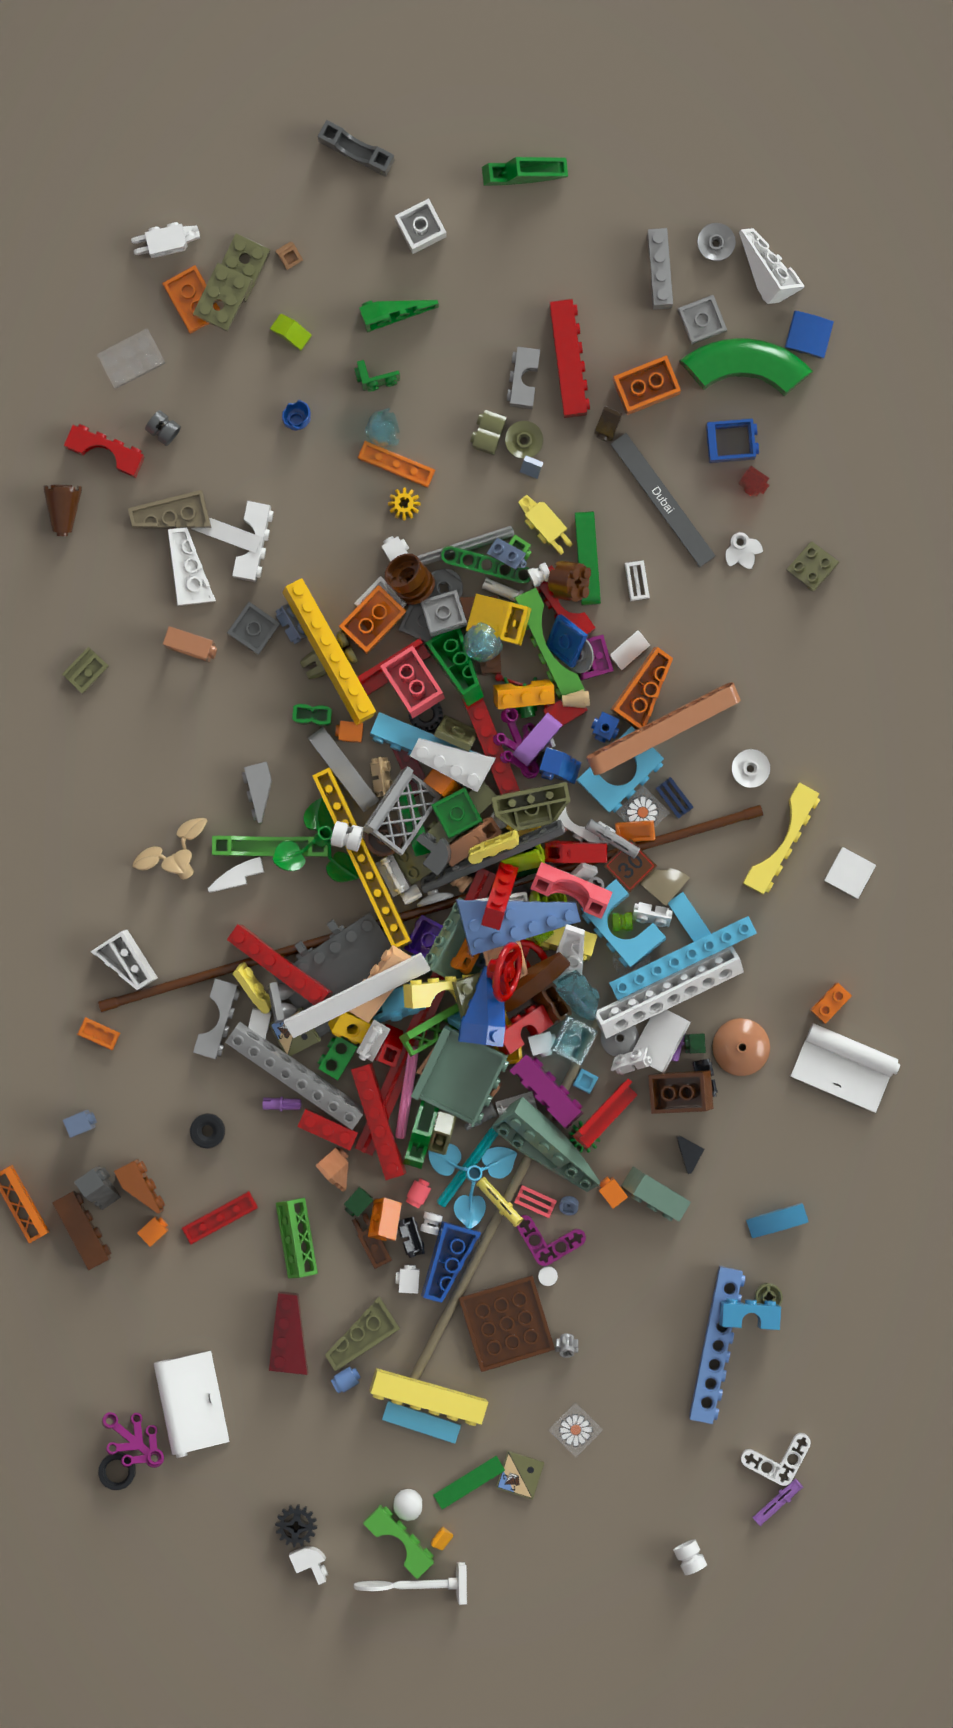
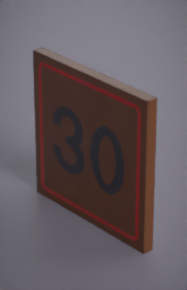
M631 838L628 840L630 843L637 846V844ZM641 849L634 859L623 851L618 850L603 865L629 892L657 867Z

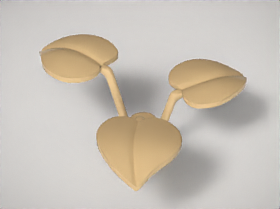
M207 818L191 819L179 827L177 836L182 838L183 850L166 858L164 855H161L163 851L161 847H150L136 857L132 867L137 870H148L154 867L159 862V859H163L164 861L161 865L163 870L178 874L180 879L183 880L191 877L194 873L189 864L192 853L186 849L185 841L186 839L192 840L202 832L207 823Z

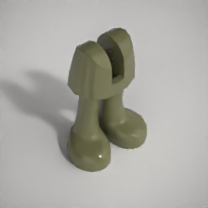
M342 630L337 632V642L341 649L350 646ZM352 647L344 651L350 663L355 664L358 662ZM314 650L300 661L303 668L311 666L315 662L317 664L315 668L306 672L308 679L318 678L327 674Z

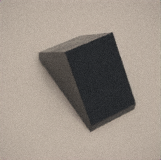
M680 1135L676 1136L686 1172L691 1174L705 1149Z

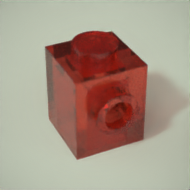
M750 466L740 480L739 485L744 487L743 490L748 495L758 496L759 493H765L769 487L767 482L770 478L753 466Z

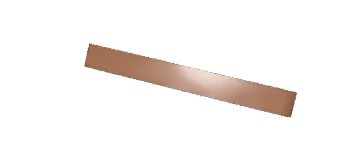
M734 683L724 684L589 754L586 758L593 774H602L739 703L741 699Z

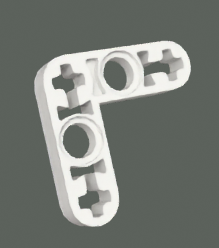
M796 1434L780 1464L752 1449H746L742 1452L741 1461L747 1468L779 1485L786 1486L792 1482L811 1442L806 1434ZM804 1437L806 1445H801L799 1450L802 1451V1454L800 1455L797 1451L792 1450V1448L795 1447L797 1449L799 1445L797 1439ZM752 1453V1457L757 1461L759 1457L762 1458L758 1463V1467L755 1468L756 1463L752 1461L746 1463L745 1455L749 1456ZM790 1454L798 1456V1462L794 1465L787 1462ZM765 1462H769L772 1465V1470L768 1473L761 1470V1466ZM786 1464V1466L792 1468L793 1471L791 1472L790 1470H788V1480L784 1479L783 1481H780L781 1478L779 1474H783L785 1472L786 1468L783 1467V1465Z

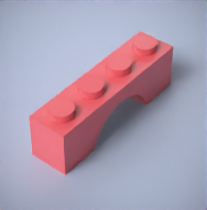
M541 862L530 888L546 896L554 893L569 895L581 904L583 912L602 919L612 892L543 862Z

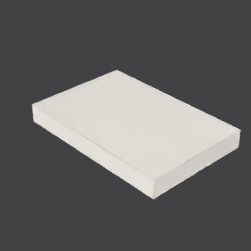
M668 1010L662 1011L650 1017L633 1051L647 1047L646 1056H650L652 1059V1063L649 1066L664 1073L691 1022Z

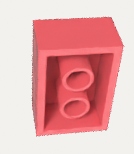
M413 646L380 666L385 677L412 718L445 699L439 685Z

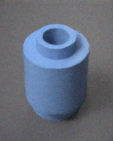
M349 1366L336 1374L331 1382L338 1393L342 1391L344 1393L359 1384L358 1379L361 1377L356 1368L352 1369Z

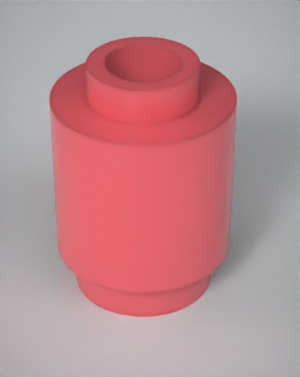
M421 1178L418 1181L414 1180L407 1194L406 1202L417 1208H420L421 1204L424 1205L432 1189L429 1187L430 1183Z

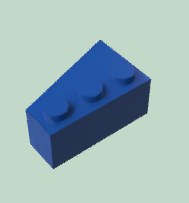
M546 747L539 774H542L541 778L550 781L556 778L575 784L582 762L577 761L564 752Z

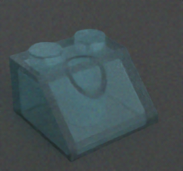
M567 1015L550 1050L582 1066L598 1031Z

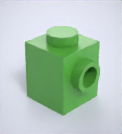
M514 535L509 544L525 552L524 559L527 561L532 553L530 551L531 544Z

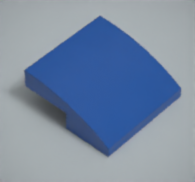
M794 311L785 348L799 353H806L820 359L824 358L834 321Z

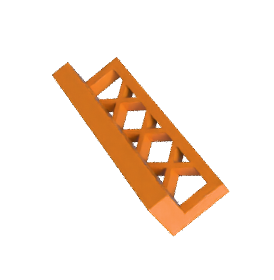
M11 1165L0 1171V1176L6 1174L10 1181L9 1187L0 1183V1193L30 1244L50 1231L16 1170ZM11 1190L15 1191L18 1195V1203L10 1201L9 1194ZM20 1207L25 1208L29 1215L28 1220L19 1217ZM29 1224L34 1225L39 1233L32 1238L27 1231Z

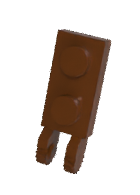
M364 1213L363 1219L369 1227L370 1219L367 1213ZM356 1218L353 1219V1225L358 1232L357 1236L374 1269L392 1261L383 1241L368 1237L369 1229L362 1232Z

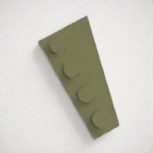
M380 1296L325 1354L335 1371L400 1330V1327Z

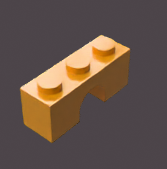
M547 679L530 681V685L515 686L512 683L493 685L494 705L498 709L555 704L554 684Z

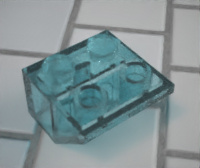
M575 970L558 979L556 992L579 1017L592 1021L595 1020L600 995L588 983L586 977Z

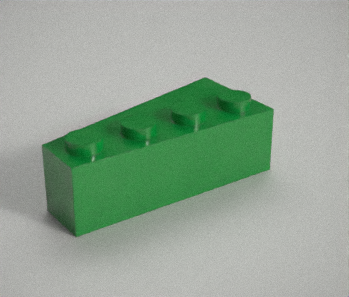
M461 628L439 634L426 642L430 654L467 706L484 697Z

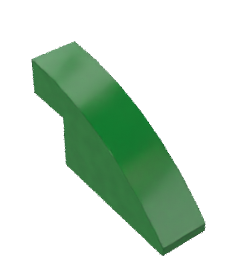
M515 157L506 163H487L482 166L484 186L515 185L568 177L566 158Z
M421 1100L403 1162L405 1165L422 1169L439 1110L438 1107Z

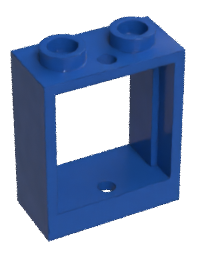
M753 419L707 422L706 433L709 463L754 460L756 454H759L758 442L755 443L754 436L757 435V424H753ZM747 427L749 453L718 456L715 429Z

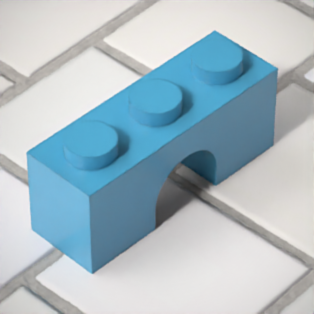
M726 1298V1302L721 1301L719 1325L722 1327L742 1328L743 1317L748 1313H755L758 1318L757 1327L760 1329L780 1330L781 1306L777 1305L776 1301L766 1300L764 1304H759L757 1300L746 1299L745 1303L738 1302V1299Z

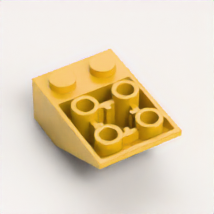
M476 594L466 631L521 646L531 608Z

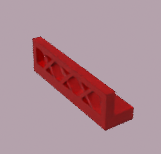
M420 638L357 677L367 696L389 683L380 666L406 649L413 646L422 661L431 657Z
M629 1078L610 1095L573 1135L585 1149H588L636 1098L637 1094L629 1087L632 1083Z

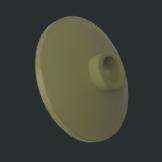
M519 421L508 429L505 436V444L513 456L524 459L525 456L532 458L542 448L543 434L536 424L530 421ZM522 438H526L528 442L526 444H522L520 440Z

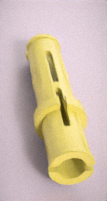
M486 1177L477 1182L476 1186L482 1190L488 1199L500 1210L499 1213L502 1216L504 1215L514 1227L523 1221V1218L514 1210L513 1204L511 1202L508 1203L489 1183ZM488 1189L498 1198V1200L494 1198V1196L488 1191ZM501 1204H503L511 1212V1215L505 1210V1208Z

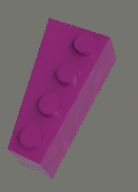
M525 1055L509 1071L513 1075H517L521 1079V1083L534 1093V1097L547 1107L546 1109L564 1128L568 1129L584 1113L581 1110L583 1106L576 1099L573 1101L568 1096L570 1092L563 1085L559 1087L556 1084V1077L550 1071L546 1073L542 1069L543 1063L537 1057L533 1059Z

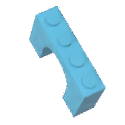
M631 726L620 738L630 734L635 729ZM653 747L633 757L636 762V773L634 778L624 785L616 786L609 784L600 775H594L590 767L577 779V782L608 813L611 811L615 813L622 806L620 802L625 797L629 799L636 792L634 788L638 784L643 786L650 779L647 775L652 770L656 773L663 766L661 762L664 758Z
M615 879L605 888L611 891L612 895L602 919L583 912L581 916L588 924L592 922L596 927L593 930L600 938L604 937L608 941L606 946L611 952L614 953L616 951L621 956L618 960L625 968L629 966L632 969L663 943L666 937L654 923L632 939H620L610 932L608 928L610 913L629 896L628 892Z

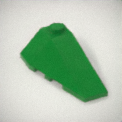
M438 300L367 301L362 304V307H359V311L368 333L439 307Z

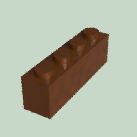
M74 1190L52 1202L88 1271L111 1259V1250L107 1244H103L101 1237H103L98 1227H94L92 1220H94L93 1216L82 1205L84 1200L80 1193H76Z

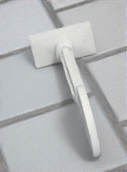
M457 1562L456 1578H448V1580H413L394 1583L387 1581H362L354 1583V1589L360 1591H383L392 1588L456 1589L457 1602L459 1605L467 1604L465 1562Z

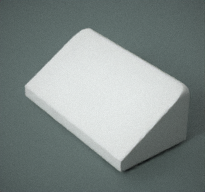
M637 630L609 656L622 671L645 651L650 644L640 631Z

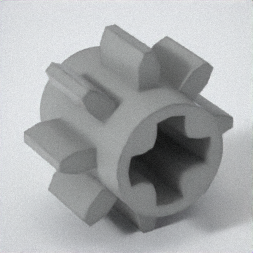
M562 1334L560 1339H556L555 1351L560 1352V1356L564 1358L572 1357L574 1352L578 1353V1339H574L572 1334Z

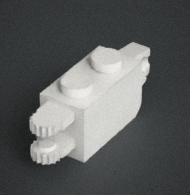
M175 222L161 229L160 227H152L148 229V232H145V235L131 238L132 244L147 241L148 246L135 249V255L149 253L151 258L185 251L188 247L187 243L199 239L200 233L197 226L183 227L182 224Z

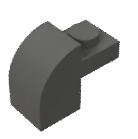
M423 832L416 840L431 851L423 865L435 874L440 875L451 859L450 845L445 838L440 839L437 843L435 836L428 832L426 834Z

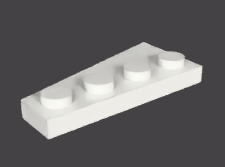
M421 738L418 739L410 754L414 759L476 792L479 791L496 759L495 757L468 752L460 748L446 746Z

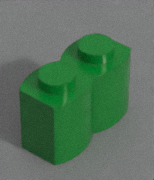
M297 704L293 706L292 720L301 725L314 723L318 726H329L332 724L333 711L331 708L323 705L311 707L307 704Z

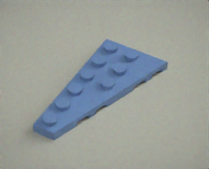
M456 899L471 955L504 946L509 942H517L564 927L566 924L571 925L581 921L575 902L508 901L501 928L496 930L481 925L488 901Z

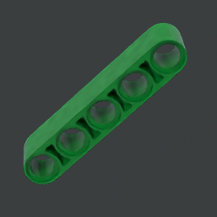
M594 511L575 512L578 563L584 564L591 569L588 587L589 595L581 600V605L601 604Z
M445 546L440 552L441 559L447 564L523 584L531 580L529 574L526 579H519L518 577L520 570L529 569L527 566L517 568L516 570L510 567L509 573L503 575L500 573V567L504 563L494 557L454 546ZM453 550L455 553L454 558L451 560L445 559V551ZM467 554L473 557V561L469 565L463 563V557ZM488 559L491 561V567L484 570L481 567V563L483 560Z

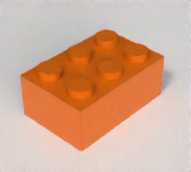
M667 355L613 376V383L626 415L673 398L681 393Z

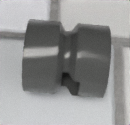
M159 410L149 420L145 430L152 436L157 435L158 440L165 446H168L179 433L181 426L173 420L169 421V417ZM164 423L165 425L163 426V428L161 430H158Z

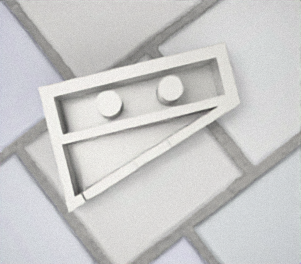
M128 930L121 931L91 951V953L104 961L108 967L116 971L120 977L136 990L142 989L158 978Z

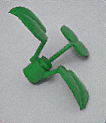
M319 798L306 809L303 816L305 826L310 830H316L314 839L301 851L299 846L293 841L281 842L275 849L272 858L273 863L282 870L297 871L306 862L302 854L313 844L316 843L318 846L327 845L328 859L330 860L326 865L328 876L336 882L357 880L359 875L349 855L343 852H336L333 858L331 856L330 839L332 838L333 832L331 829L334 826V822L323 798Z

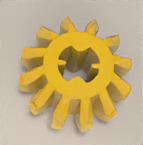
M404 487L402 494L396 489L397 497L391 494L390 498L394 501L388 502V506L393 507L390 509V513L397 511L395 514L396 519L402 514L403 521L406 520L407 514L412 519L413 514L411 512L418 514L419 510L415 507L421 506L420 502H414L419 496L414 495L411 497L414 491L411 489L407 494ZM402 500H405V502L409 501L407 508H404V506L400 507Z

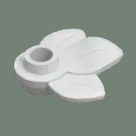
M742 532L736 533L732 536L731 546L726 551V561L729 566L739 562L743 567L751 569L755 562L754 554L762 553L763 548L758 540L749 539ZM742 539L743 545H737L736 541Z

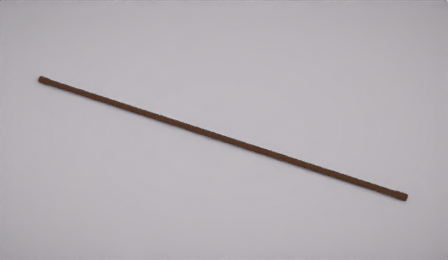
M757 805L734 814L656 836L654 841H639L636 844L643 851L740 821L763 816L761 805ZM616 848V849L607 851V861H608L619 849ZM565 863L555 866V868L569 873L581 863ZM587 863V864H589V865H596V864H599V863ZM526 876L516 878L515 881L520 880ZM534 879L516 883L514 887L533 882ZM467 893L399 913L402 922L421 917V915L424 916L453 907L456 899L459 897L465 900ZM377 919V920H376L377 923L379 924V926H380L381 928H383L382 925H381L380 920ZM332 933L303 941V944L307 949L311 947L312 949L316 948L330 939L329 935ZM295 944L275 950L282 957L299 953ZM249 957L122 996L98 1001L101 1012H105L128 1003L233 973L239 964L243 962L248 967L259 964Z

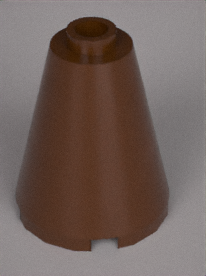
M44 485V494L52 531L57 532V536H68V533L72 532L82 486H77V489H75L72 485H51V489H48V486Z

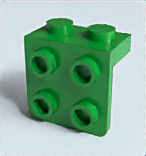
M364 360L357 361V367L354 368L357 383L361 382L363 391L373 392L378 390L379 386L386 385V387L397 385V381H400L399 371L369 378Z

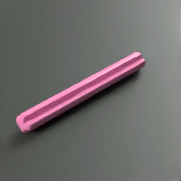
M411 1046L413 1050L418 1049L417 1046ZM419 1052L412 1057L408 1054L395 1133V1137L399 1139H405Z

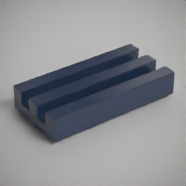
M671 777L655 788L678 819L694 808ZM668 783H670L673 786V788L676 790V792L688 806L686 809L675 796V794L672 792V790L669 788V786L667 785ZM663 787L666 789V791L669 793V795L681 809V813H679L676 810V808L673 806V804L661 790Z

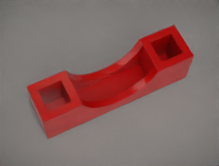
M72 425L64 444L66 449L82 456L95 448L107 449L115 455L118 471L134 478L137 477L145 458L141 454L142 450L133 446L129 449L124 446L125 443L117 439L113 441L108 440L105 434L96 431V434L89 432V428L84 425Z
M552 565L548 567L549 571L554 569ZM543 581L540 586L536 587L538 593H542L544 596L543 602L549 610L552 608L556 613L554 615L555 619L557 615L562 614L587 635L595 630V626L585 612L571 613L561 606L559 600L552 596L554 595L553 592L549 591L548 582Z
M500 862L481 925L500 930L519 867Z

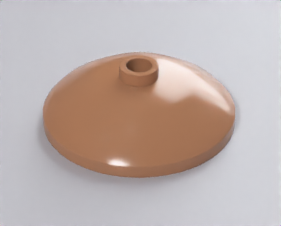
M738 1018L726 1022L718 1029L713 1039L712 1051L717 1064L724 1071L736 1076H746L757 1072L764 1066L769 1057L770 1042L767 1033L758 1023L749 1019ZM740 1044H745L746 1049L744 1051L739 1050Z

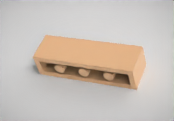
M392 945L389 950H385L382 954L379 964H375L372 967L368 978L411 958V956ZM394 989L349 1012L369 1023Z

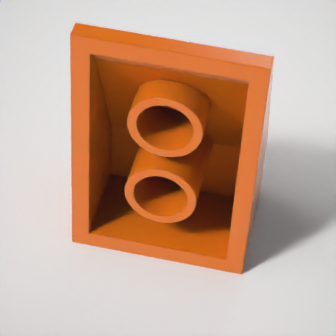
M378 585L339 625V629L368 655L407 611Z

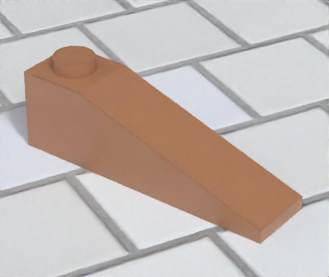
M336 1147L315 1166L330 1183L335 1184L338 1189L344 1192L347 1189L349 1166L347 1158L349 1156L342 1148L338 1149Z

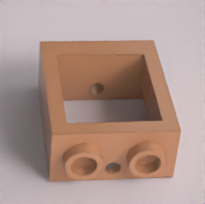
M170 626L168 627L163 642L167 649L210 662L211 658H215L217 648L213 640Z

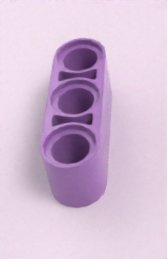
M547 713L517 747L513 755L528 767L559 731L562 724Z

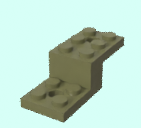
M236 233L222 263H217L193 312V316L228 332L242 301H247L267 260L270 249ZM244 254L250 256V261L247 264L240 262V257ZM216 301L224 303L222 310L217 311L213 308Z

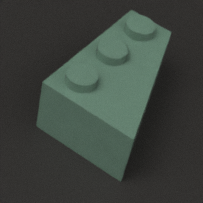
M634 1166L621 1185L632 1193L631 1198L639 1203L642 1200L647 1202L646 1207L654 1212H657V1210L662 1211V1216L669 1221L675 1219L680 1222L691 1203L683 1196L644 1174Z

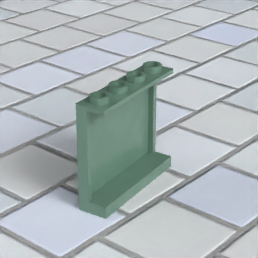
M456 902L452 907L450 915L445 920L439 935L435 938L434 944L426 955L425 960L433 972L443 977L456 976V979H460L465 974L461 973L460 969H454L450 965L451 960L456 957L466 938ZM474 965L469 974L482 972L483 969Z
M445 1026L411 1097L434 1105L472 1124L471 1127H474L476 1123L480 1124L484 1116L482 1110L484 1106L488 1107L493 1096L490 1095L492 1089L496 1090L501 1081L498 1076L501 1071L505 1072L509 1064L506 1061L508 1055L488 1045L459 1042V1031Z

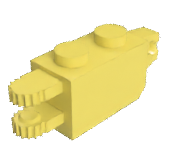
M528 495L518 502L525 513L526 520L524 522L531 530L534 528L539 533L537 537L543 544L547 542L549 546L552 545L560 555L564 551L555 542L559 537L567 546L571 547L573 545L564 534L567 531V527L545 502L537 504Z

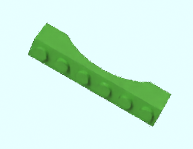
M536 587L514 597L515 602L513 603L531 608L526 630L529 629L532 634L529 638L533 647H538L540 651L538 657L542 665L546 664L549 670L546 672L549 680L555 682L557 688L554 691L558 699H561L562 695L580 690L585 691L578 674L562 666L553 657L546 645L542 631L544 603Z
M212 836V855L273 856L276 847L283 841L295 842L301 851L314 837ZM315 843L302 855L304 857H328L327 845L318 846Z

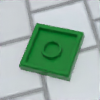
M465 787L431 805L448 839L483 822Z

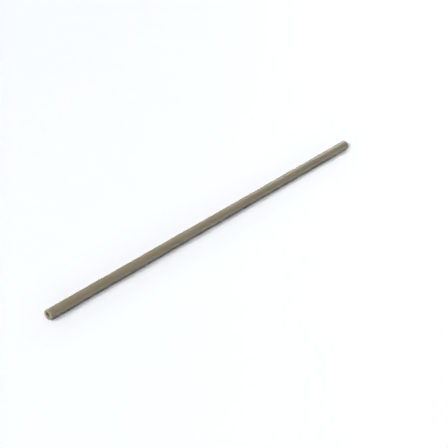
M596 1018L561 1083L568 1091L600 1031ZM547 1110L545 1117L553 1122L554 1117ZM524 1155L503 1195V1198L508 1203L512 1201L533 1160ZM498 1208L492 1216L421 1353L410 1378L419 1380L460 1301L459 1298L462 1297L495 1234L503 1218Z

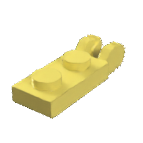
M514 829L470 848L468 853L469 862L477 864L482 862L485 857H492L503 850L515 848L519 845L517 830Z
M245 962L239 964L233 975L251 1001L260 1009L261 1013L266 1014L270 1012L271 1002L269 994L266 993L263 985L256 979L252 969Z

